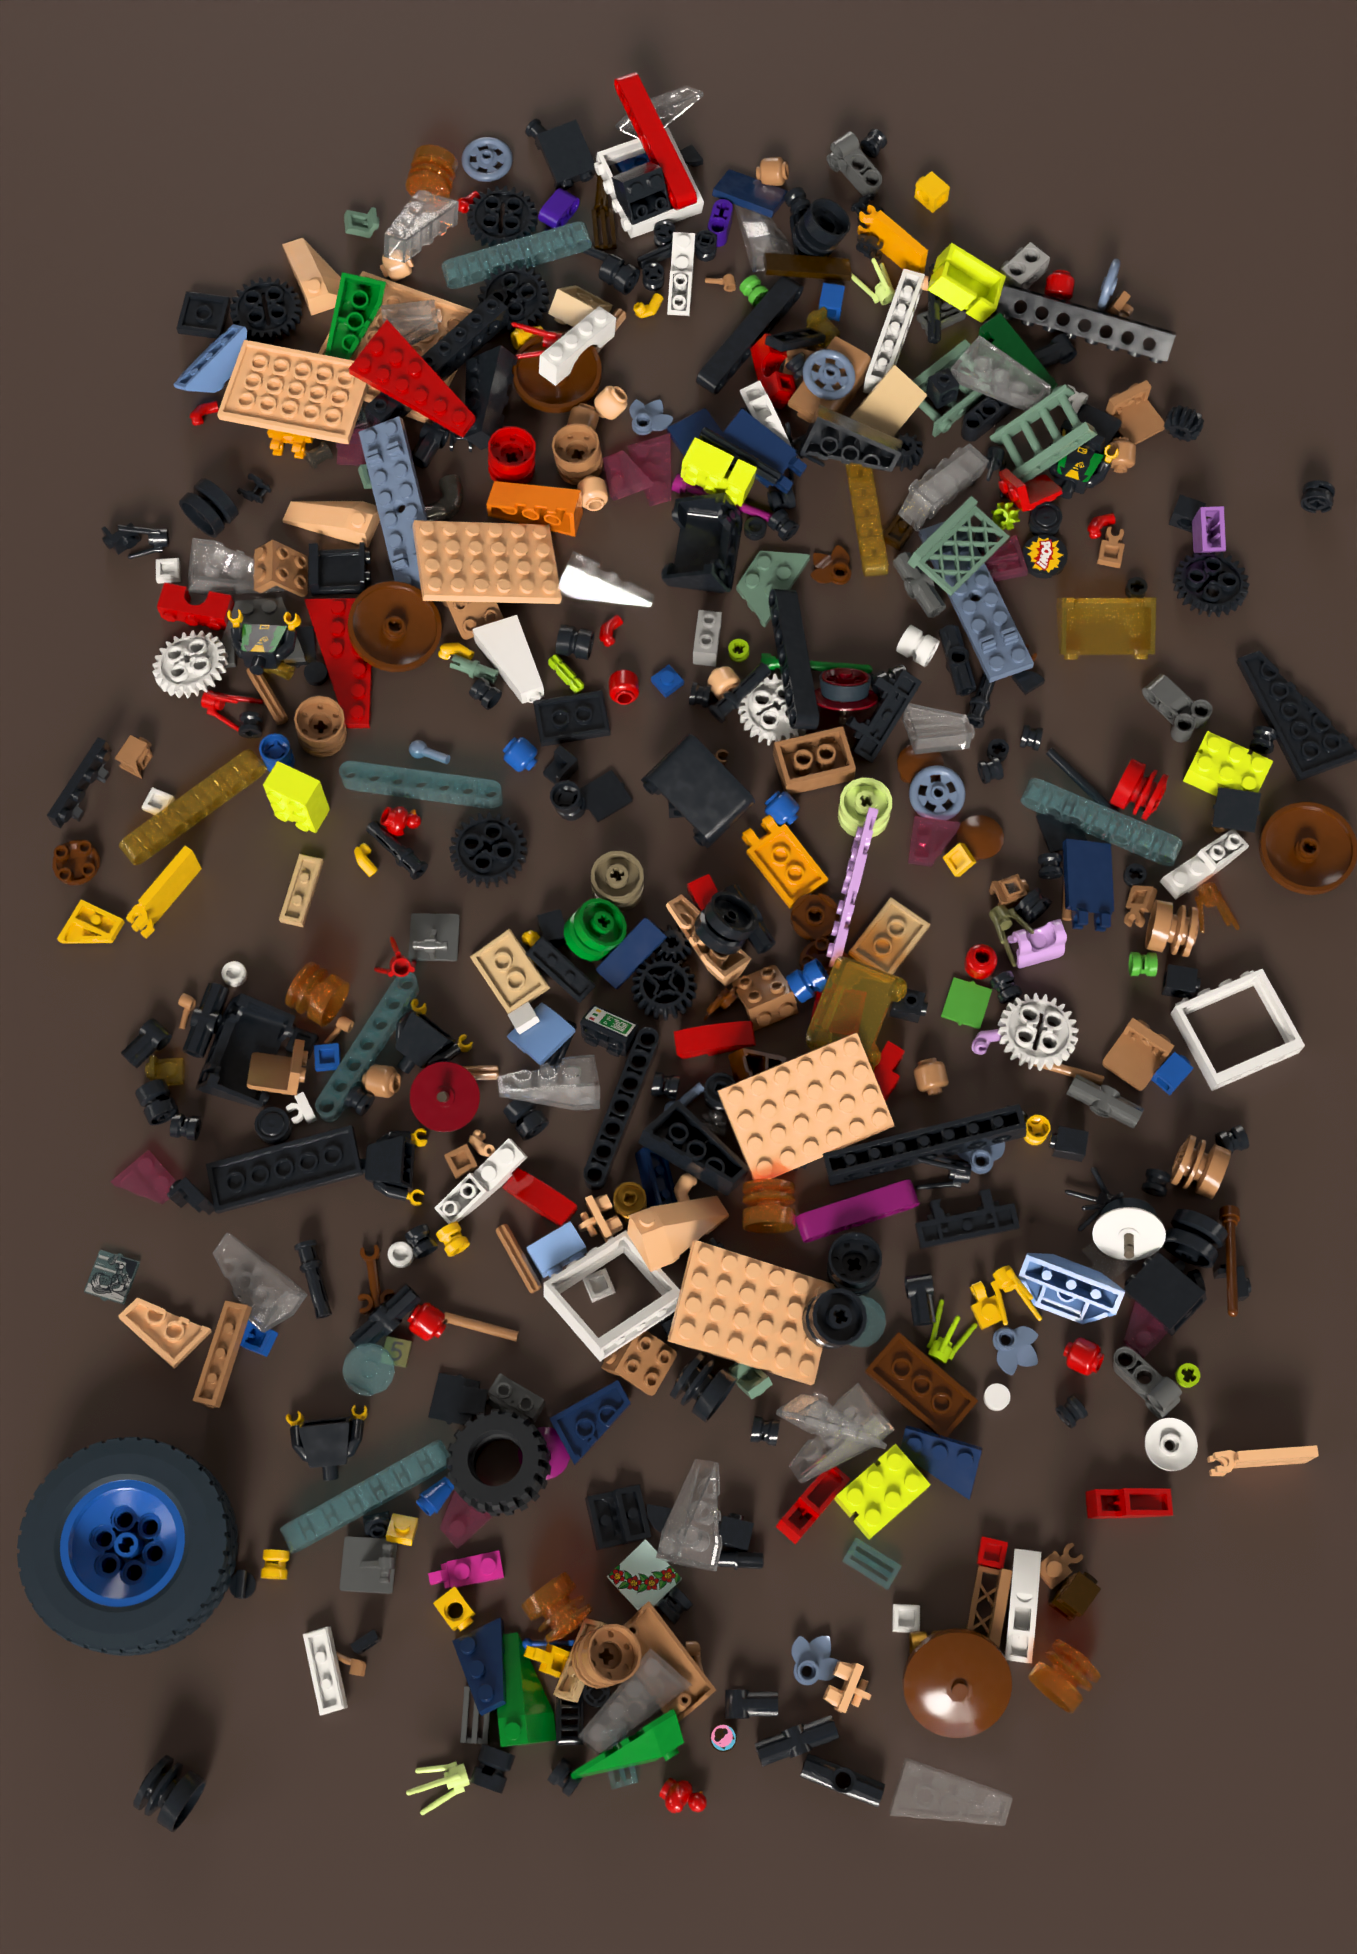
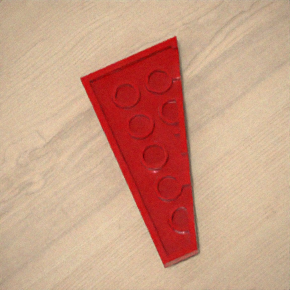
M356 598L304 599L338 704L344 713L346 728H370L372 665L364 661L353 648L347 626L350 609Z

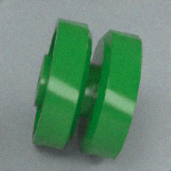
M601 898L590 899L583 903L568 918L564 925V937L571 951L581 959L599 961L623 941L626 935L627 924L623 914L614 904Z

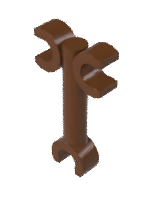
M374 1245L375 1251L372 1256L366 1255L364 1247L360 1249V1255L367 1264L371 1296L368 1294H360L358 1296L359 1301L367 1300L369 1302L366 1308L359 1309L363 1315L371 1313L388 1296L394 1295V1291L391 1289L381 1293L377 1268L380 1250L377 1245Z

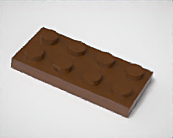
M899 1332L865 1370L867 1375L935 1434L948 1437L978 1402L974 1396Z

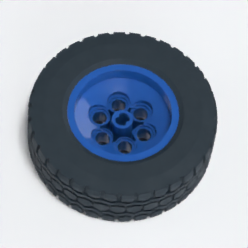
M120 1437L108 1439L106 1442H97L89 1445L88 1449L84 1447L73 1453V1457H67L57 1465L59 1468L53 1469L44 1478L45 1482L43 1484L40 1483L33 1494L35 1496L34 1499H30L25 1510L27 1514L26 1517L22 1518L19 1529L22 1532L21 1535H18L17 1549L20 1550L17 1553L18 1568H21L19 1575L22 1586H25V1594L29 1602L33 1604L32 1607L52 1631L80 1647L118 1656L143 1655L168 1648L171 1644L174 1645L185 1639L187 1635H191L200 1627L202 1622L205 1623L214 1613V1608H217L224 1598V1592L228 1590L231 1582L230 1578L234 1574L237 1562L235 1559L238 1555L237 1524H235V1514L230 1505L231 1502L221 1484L208 1469L190 1455L165 1442L149 1438L124 1437L122 1439ZM131 1514L133 1517L132 1524L129 1527L123 1528V1517ZM156 1521L158 1524L157 1531L153 1535H148L147 1526L149 1523ZM107 1533H111L112 1542L108 1546L103 1547L101 1543L102 1537ZM160 1547L163 1555L160 1560L154 1562L151 1557L152 1552ZM115 1559L117 1567L114 1572L108 1574L106 1565L110 1560ZM136 1567H141L142 1576L138 1580L133 1581L131 1578L132 1570Z

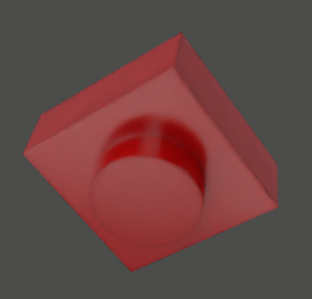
M982 1536L976 1564L1003 1569L1008 1542Z

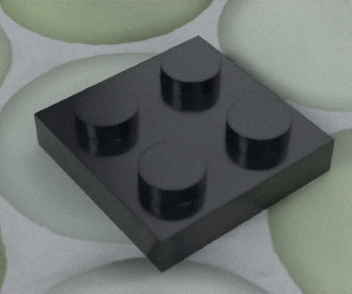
M186 291L176 328L178 334L217 339L224 331L231 304L230 298Z

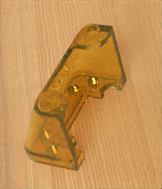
M1156 597L1058 598L1059 655H1064V659H1078V655H1134V659H1148V655L1155 654Z
M839 956L833 965L806 1034L807 1046L813 1051L853 1033H857L872 1071H874L875 1066L879 1064L881 1059V1053L875 1044L891 1001L899 1002L901 998L905 997L907 983L898 976L854 959Z

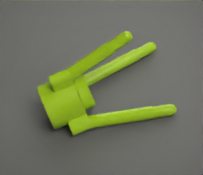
M940 1299L935 1316L936 1323L933 1324L927 1348L930 1349L928 1352L930 1357L946 1364L948 1359H953L958 1349L976 1329L977 1323H973L953 1348H951L953 1343L950 1342V1339L960 1320V1316L957 1315L945 1338L939 1337L936 1340L944 1300Z

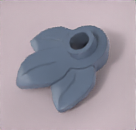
M636 399L629 409L633 419L632 429L639 435H647L652 431L665 430L673 421L672 416L663 414V404L660 399L650 402L645 406Z
M1005 1142L957 1155L967 1161L968 1164H971L973 1172L985 1174L991 1170L993 1161L1002 1157L1005 1150ZM983 1159L985 1165L979 1166L976 1160Z
M1021 1326L1014 1330L1009 1327H1002L994 1333L992 1341L994 1347L998 1350L996 1360L1006 1374L1013 1375L1017 1365L1030 1367L1038 1364L1037 1354L1031 1346L1038 1337V1334L1033 1329L1026 1326ZM1001 1337H1008L1010 1343L1008 1345L1002 1344Z
M799 1636L794 1641L791 1649V1655L795 1661L793 1674L800 1684L812 1685L818 1679L829 1681L835 1677L833 1671L839 1660L830 1658L831 1641L829 1636L817 1637L810 1643L802 1636ZM804 1666H809L811 1669V1674L807 1677L802 1674Z

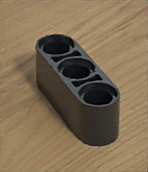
M1001 386L969 411L963 419L961 428L962 438L970 442L976 441L1010 414L1015 400V391L1009 386Z

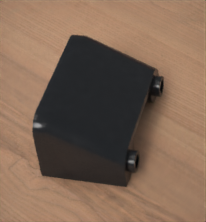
M725 492L675 499L672 519L680 527L674 564L666 563L661 571L662 580L670 587L715 593L730 592L733 587L742 531L740 511Z
M690 733L641 779L644 783L643 787L651 795L654 793L657 795L662 794L694 827V840L700 846H705L707 849L755 803V799L750 792Z
M243 993L232 998L222 1016L197 1081L196 1089L257 1109L261 1108L262 1105L265 1106L269 1100L270 1092L249 1089L247 1087L251 1055L254 1052L277 1055L282 1041L287 1037L291 1038L295 1031L296 1024H294L296 1016Z

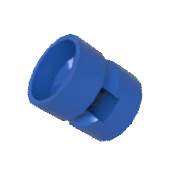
M274 733L262 739L259 751L264 765L269 772L272 771L277 761L292 768L294 767V754L285 736Z
M816 958L805 964L804 970L797 969L786 976L791 990L801 1003L814 997L815 991L822 992L832 986L828 973Z

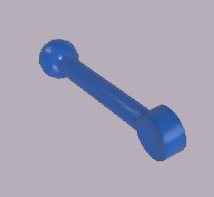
M525 1638L522 1641V1645L525 1649L527 1645L531 1647L547 1646V1644L573 1646L575 1640L532 1641L530 1638Z

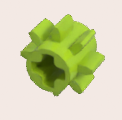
M1004 502L997 503L998 509L991 511L993 514L992 521L1002 530L1005 528L1007 530L1014 529L1013 523L1020 522L1018 518L1020 510L1013 507V502L1006 504Z

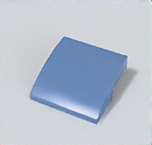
M541 1002L534 1009L540 1022L520 1035L515 1028L507 1035V1038L524 1054L527 1053L540 1066L575 1033V1028Z

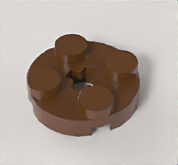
M809 893L801 896L792 907L790 921L794 931L800 937L811 942L819 937L827 939L831 936L834 922L839 921V915L836 914L837 905L833 899L825 894L810 895ZM818 912L820 914V921H811L809 914H816Z

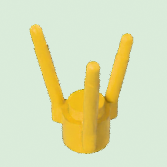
M1007 1265L995 1271L992 1275L995 1281L990 1284L995 1291L1003 1324L1008 1325V1320L1000 1289H1003L1004 1292H1010L1015 1289L1037 1320L1041 1321L1042 1316L1030 1301L1033 1299V1295L1016 1276L1011 1266Z

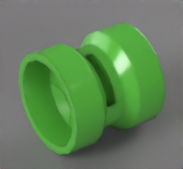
M756 275L747 277L740 285V291L744 296L749 297L748 301L753 307H756L769 291L765 286L761 285V281Z
M1130 952V976H1139L1140 974L1156 976L1158 967L1156 952H1148L1146 955H1142L1139 952Z

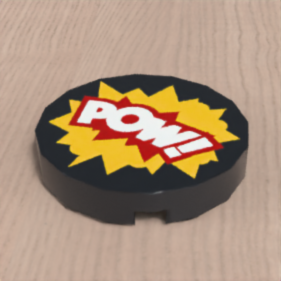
M1042 534L1034 536L1026 542L1022 550L1021 561L1029 574L1037 578L1047 579L1063 571L1067 563L1068 553L1066 546L1059 539L1051 535Z

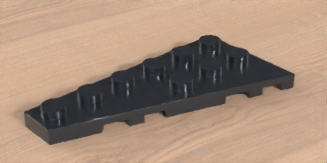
M1260 650L1238 658L1236 663L1269 727L1277 732L1276 740L1297 781L1357 760V750L1348 742L1349 739L1343 733L1340 734L1331 725V721L1306 696L1303 697L1296 690V686L1291 681L1288 682L1280 675L1279 669Z

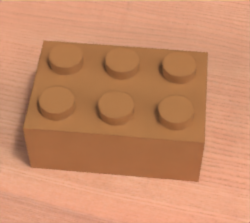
M843 726L774 742L773 757L782 787L790 795L854 780L856 767Z

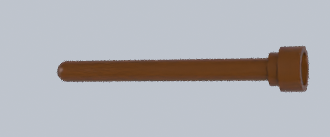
M1226 1205L1219 1209V1220L1228 1233L1225 1240L1227 1310L1229 1316L1235 1317L1238 1315L1235 1226L1240 1221V1209L1233 1205Z

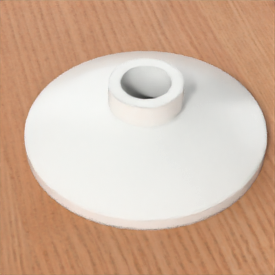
M1164 1418L1158 1420L1146 1433V1453L1149 1459L1163 1470L1178 1471L1184 1469L1192 1463L1197 1454L1198 1444L1195 1433L1185 1422L1179 1419ZM1166 1441H1170L1173 1444V1450L1165 1448Z

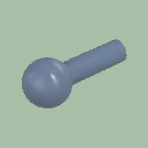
M415 740L409 746V753L414 758L419 759L425 756L445 764L450 762V755L428 748L422 740Z
M698 1082L679 1101L686 1107L705 1088ZM676 1100L669 1101L665 1105L664 1111L675 1103Z

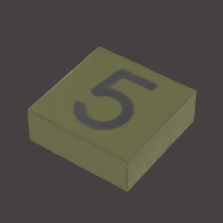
M387 1336L381 1363L407 1368L413 1342Z

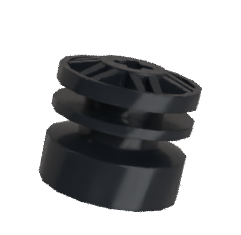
M820 198L810 205L803 217L793 228L792 235L795 244L806 256L829 257L850 231L851 223L849 216L839 204L830 199Z
M850 1232L841 1235L833 1242L829 1250L827 1263L829 1282L834 1284L835 1288L852 1291L857 1296L870 1292L876 1286L882 1266V1253L879 1245L870 1236L863 1233ZM855 1265L858 1266V1270H849V1267L853 1268Z
M700 1352L680 1372L675 1380L670 1396L676 1400L685 1392L680 1402L683 1406L692 1399L696 1400L692 1413L706 1423L726 1399L738 1378L725 1368L721 1369L716 1375H713L711 1372L716 1362L712 1359L703 1367L707 1355Z
M165 1755L144 1778L134 1799L133 1806L138 1810H142L146 1806L144 1814L147 1816H151L161 1808L157 1823L169 1831L175 1832L195 1807L204 1791L207 1780L193 1771H189L180 1779L183 1764L177 1762L173 1766L174 1758Z

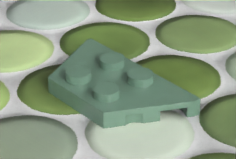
M759 551L737 584V592L747 601V606L752 612H755L763 627H766L771 619L769 609V593L771 589L790 590L809 562L810 555Z

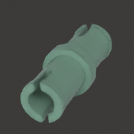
M454 654L451 660L453 663H450V668L467 673L473 679L475 677H485L491 684L496 682L497 677L495 676H498L499 670L484 666L478 660L471 661Z

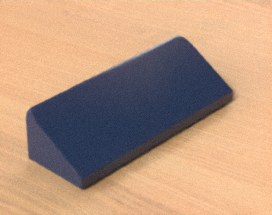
M645 917L596 968V971L615 989H618L667 936L653 921Z
M643 1147L635 1153L642 1187L646 1194L647 1208L676 1203L677 1199L674 1193V1183L668 1160Z

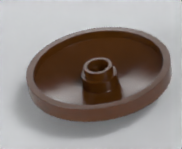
M552 331L556 333H562V336L567 333L564 331ZM538 335L533 337L519 349L517 354L547 350L546 347H543V337ZM593 345L581 353L571 373L556 386L539 374L540 356L518 359L517 364L512 368L513 382L519 396L531 407L549 413L569 412L580 403L586 404L596 394L602 379L601 360Z
M397 581L378 583L364 590L352 604L347 624L350 642L358 655L373 667L388 672H406L423 665L436 651L442 632L440 614L433 601H423L420 589Z
M1298 802L1279 809L1270 817L1260 835L1259 853L1264 868L1278 884L1296 893L1317 895L1334 890L1351 874L1357 861V840L1349 823L1333 809L1318 803Z
M955 1628L934 1633L915 1647L905 1664L902 1685L907 1706L911 1714L922 1726L944 1737L963 1738L985 1731L1002 1716L1011 1697L1012 1676L1004 1654L993 1641L978 1632Z

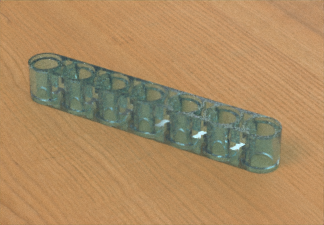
M574 222L448 259L442 263L441 269L447 287L458 289L482 282L484 279H492L490 273L492 272L497 275L498 267L502 271H506L507 264L510 269H513L515 264L518 265L520 270L524 265L527 268L584 252L592 246L586 224L584 222Z
M346 761L339 768L342 783L349 790L487 809H496L503 802L501 785L495 780L357 761ZM350 773H356L352 778L346 777ZM373 776L380 777L376 781H370V778ZM397 779L403 780L400 784H393ZM418 783H427L424 787H416ZM442 786H450L446 791L440 790ZM466 789L474 790L470 794L463 793V791ZM490 792L497 793L494 797L486 796Z
M1030 779L1021 797V803L1033 811L1045 815L1049 813L1056 816L1055 819L1069 825L1070 823L1077 825V828L1085 833L1164 866H1173L1183 845L1182 840L1172 834L1041 779Z
M412 972L405 977L396 976L317 1098L315 1108L323 1121L333 1122L339 1118L346 1107L344 1105L346 1096L354 1086L361 1084L363 1074L374 1064L396 1029L397 1021L410 1008L412 1000L417 997L420 991L415 974ZM405 982L413 983V986L409 989L402 988ZM392 1002L400 1003V1006L396 1009L388 1008ZM386 1022L387 1026L384 1029L378 1030L375 1028L378 1023ZM365 1043H374L370 1050L362 1049ZM353 1063H360V1064H361V1066H360V1068H359L358 1070H356V1071H351V1070H349V1067H350L351 1064H353ZM339 1084H347V1088L344 1091L338 1092L335 1090ZM325 1105H334L332 1111L322 1112Z
M440 1439L432 1442L281 1527L280 1532L291 1554L305 1549L447 1469L446 1458L450 1457L443 1441Z

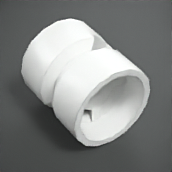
M910 625L901 637L896 651L907 658L913 656L914 662L926 667L933 658L940 641L929 634L923 636V631Z

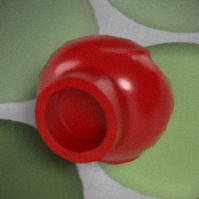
M387 807L382 813L380 823L386 826L387 831L393 836H402L405 826L411 829L418 828L421 824V817L416 813L415 809L411 810L408 814L405 807Z
M672 1777L669 1778L659 1794V1797L665 1800V1806L671 1813L681 1812L687 1802L690 1809L694 1812H701L707 1806V1799L703 1795V1791L693 1793L692 1784L686 1780L676 1781Z

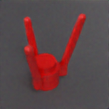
M516 322L511 323L513 327L523 329L524 332L542 336L543 347L547 349L562 337V333L548 332ZM545 350L516 354L515 356L518 359L537 357Z
M208 690V692L203 693L201 706L207 709L208 715L216 717L238 731L239 726L217 711H221L226 702L237 704L239 701L263 704L264 701L262 699Z
M391 936L390 942L395 956L390 960V969L375 967L374 971L387 974L389 977L394 975L405 977L410 972L413 973L415 971L414 967L417 962L413 960L410 963L407 957L401 955L394 937Z

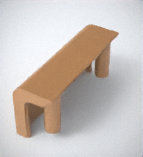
M837 336L834 337L826 349L838 351L850 360L855 370V383L852 390L845 397L838 400H825L815 396L807 388L803 380L788 401V406L798 412V417L811 423L819 405L842 414L865 382V376L871 362L870 356ZM826 358L825 363L835 365V360ZM815 364L812 370L818 373L821 366ZM839 369L841 377H845V369ZM819 379L815 381V383L820 388H823L825 386L819 381ZM839 382L832 385L834 391L842 388Z
M650 1602L643 1605L628 1622L622 1625L635 1634L640 1644L641 1660L635 1676L664 1714L674 1709L679 1723L716 1691L715 1687Z

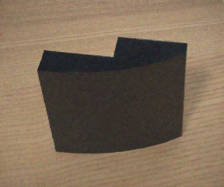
M640 1484L585 1498L596 1551L652 1537Z

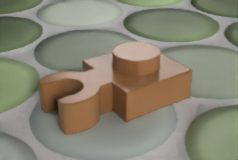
M1108 527L1105 534L1106 540L1101 541L1097 564L1120 568L1125 544L1120 542L1122 541L1124 530L1120 529L1119 535L1113 536L1111 534L1112 527Z
M1132 885L1126 908L1130 912L1124 918V923L1127 926L1131 927L1134 920L1138 927L1142 928L1144 926V913H1151L1157 890L1153 886Z
M1073 1543L1063 1548L1061 1556L1054 1551L1041 1562L1040 1577L1050 1589H1053L1072 1573L1068 1567L1069 1564H1077L1083 1559L1082 1554L1076 1558L1069 1556V1550L1074 1546Z

